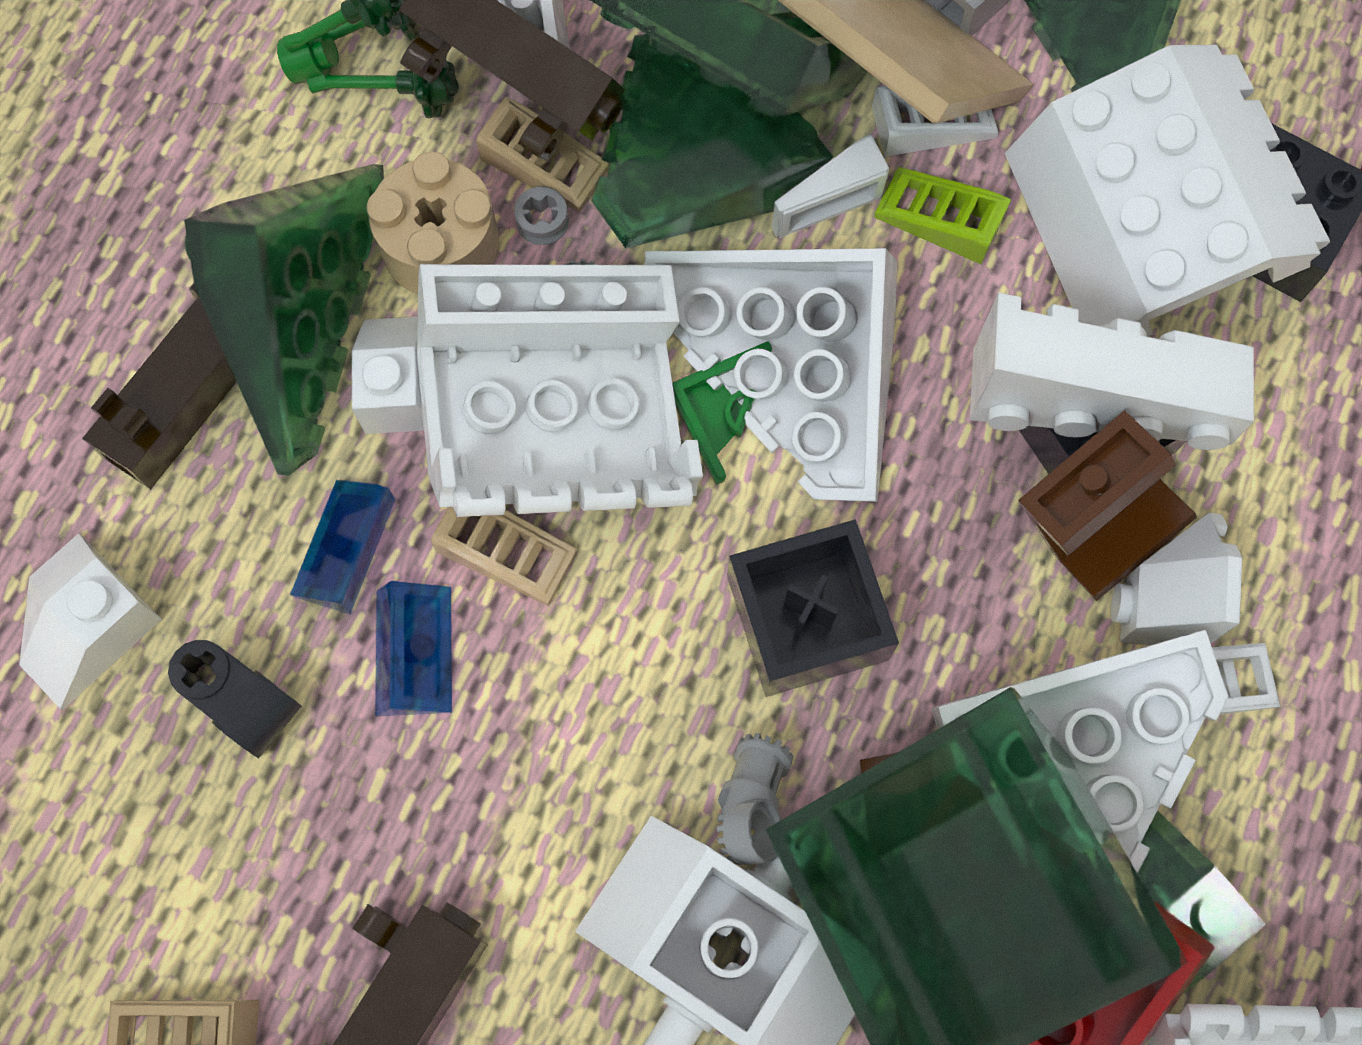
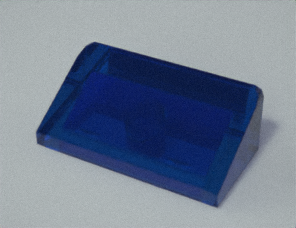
M335 481L290 596L351 615L395 502V497L388 487L372 483Z
M390 581L376 591L375 716L452 713L451 587Z

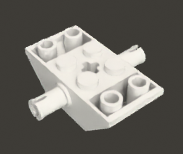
M653 816L649 818L575 930L577 934L666 994L663 1002L668 1006L643 1045H694L703 1030L710 1034L713 1028L738 1045L838 1044L881 969L830 927L792 903L793 899L788 895L814 851L818 850L821 842L816 837L806 832L791 855L787 854L789 845L801 827L789 820L783 819L784 840L778 858L772 862L758 863L753 871L750 869L744 871L709 846ZM731 931H734L743 938L739 949L747 957L742 966L731 962L723 970L712 962L715 958L716 950L708 943L714 935L725 939Z

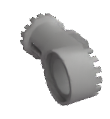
M755 733L754 738L751 734H747L745 738H740L734 753L737 763L731 780L725 781L718 798L722 808V814L718 815V821H723V823L717 826V832H723V837L717 838L719 844H725L726 848H722L721 852L723 855L729 854L730 856H727V859L735 865L772 862L778 858L783 846V824L778 812L779 801L776 793L781 778L788 774L794 756L792 753H789L790 748L788 746L781 747L782 741L777 739L771 744V737L766 735L765 740H763L761 733ZM755 829V835H751V830Z

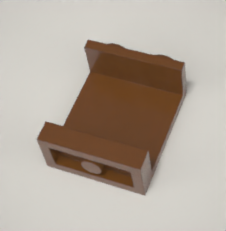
M1125 410L1018 500L1053 555L1096 601L1197 518L1196 513L1160 479L1176 466L1172 454Z

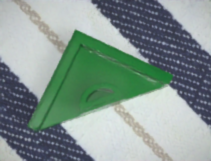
M769 341L718 362L705 371L700 370L672 382L676 408L692 440H698L699 453L716 485L723 483L726 479L725 470L717 455L735 435L741 438L746 423L744 416L746 411L750 412L754 398L746 396L740 390L732 395L724 385L718 390H714L706 381L714 376L718 377L734 370L739 358L750 350L764 349L772 352V346ZM744 399L741 406V404L738 401Z

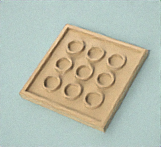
M778 0L934 124L1020 102L1034 85L925 0Z

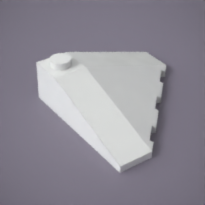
M886 248L645 251V265H671L680 321L673 333L689 350L684 357L697 372L700 370L705 371L718 362L769 341L772 346V352L764 349L750 350L739 358L734 370L720 376L715 375L706 382L714 390H718L724 385L732 395L740 390L746 396L754 398L750 412L746 411L745 425L771 453L782 447L804 465L803 471L806 474L798 483L813 499L878 502L896 313L898 261ZM744 399L738 401L741 404V406Z
M1202 630L932 707L931 710L952 777L957 772L964 773L1132 885L1150 850L1149 847L1141 843L1160 804L1167 808L1172 807L1196 761L1186 754L1204 719L1217 720L1228 699V694L1207 632Z

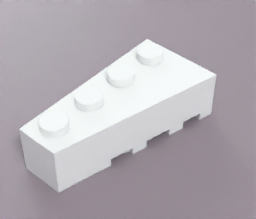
M998 292L973 349L970 420L988 422L990 427L997 430L1016 431L1027 426L1054 428L1057 434L1066 437H1085L1102 430L1125 410L1157 441L1160 439L1188 441V445L1195 449L1216 450L1232 445L1254 422V347L1177 330L1163 334L1159 339L1147 337V332L1141 327L1140 322L1116 318L1111 323L1102 326L1078 322L1079 309L1052 304L1047 308V315L1021 310V297Z

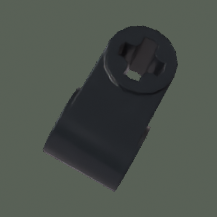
M194 640L185 643L175 651L169 662L168 676L174 689L213 720L212 723L220 731L258 759L302 707L301 704L283 692L257 670L253 672L219 645L209 640ZM204 664L217 674L215 680L209 685L202 682L201 677L196 674Z

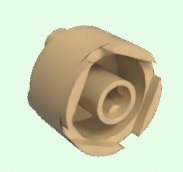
M425 152L414 161L392 171L383 179L375 193L368 199L367 211L370 227L382 259L390 275L407 290L418 294L420 264L494 265L499 245V233L491 198L483 181L468 167L448 160L441 153Z

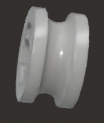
M538 186L526 190L517 199L514 207V216L519 234L526 241L536 245L554 243L565 234L568 228L567 205L565 199L558 191L549 187ZM550 207L553 221L548 223L541 219L533 225L530 211L535 209L543 212Z

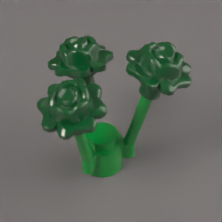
M345 0L341 3L339 11L300 32L283 36L277 44L279 63L286 77L294 84L307 81L309 90L312 93L330 88L397 89L399 94H413L422 105L425 117L434 118L441 116L442 105L454 103V96L459 89L455 75L456 69L453 63L447 60L441 73L432 84L410 70H399L396 76L329 75L331 68L339 63L338 50L334 40L364 27L376 28L383 37L390 34L392 28L396 30L401 29L403 35L410 41L415 39L414 24L417 22L399 11L404 0Z

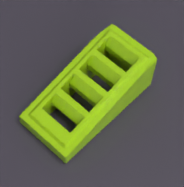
M898 167L874 213V218L982 264L1004 220L1012 199L990 190ZM910 187L918 192L909 209L898 208L897 206L906 188ZM929 196L939 200L931 216L920 214ZM950 205L960 209L954 223L943 220ZM971 214L982 219L977 229L966 226Z

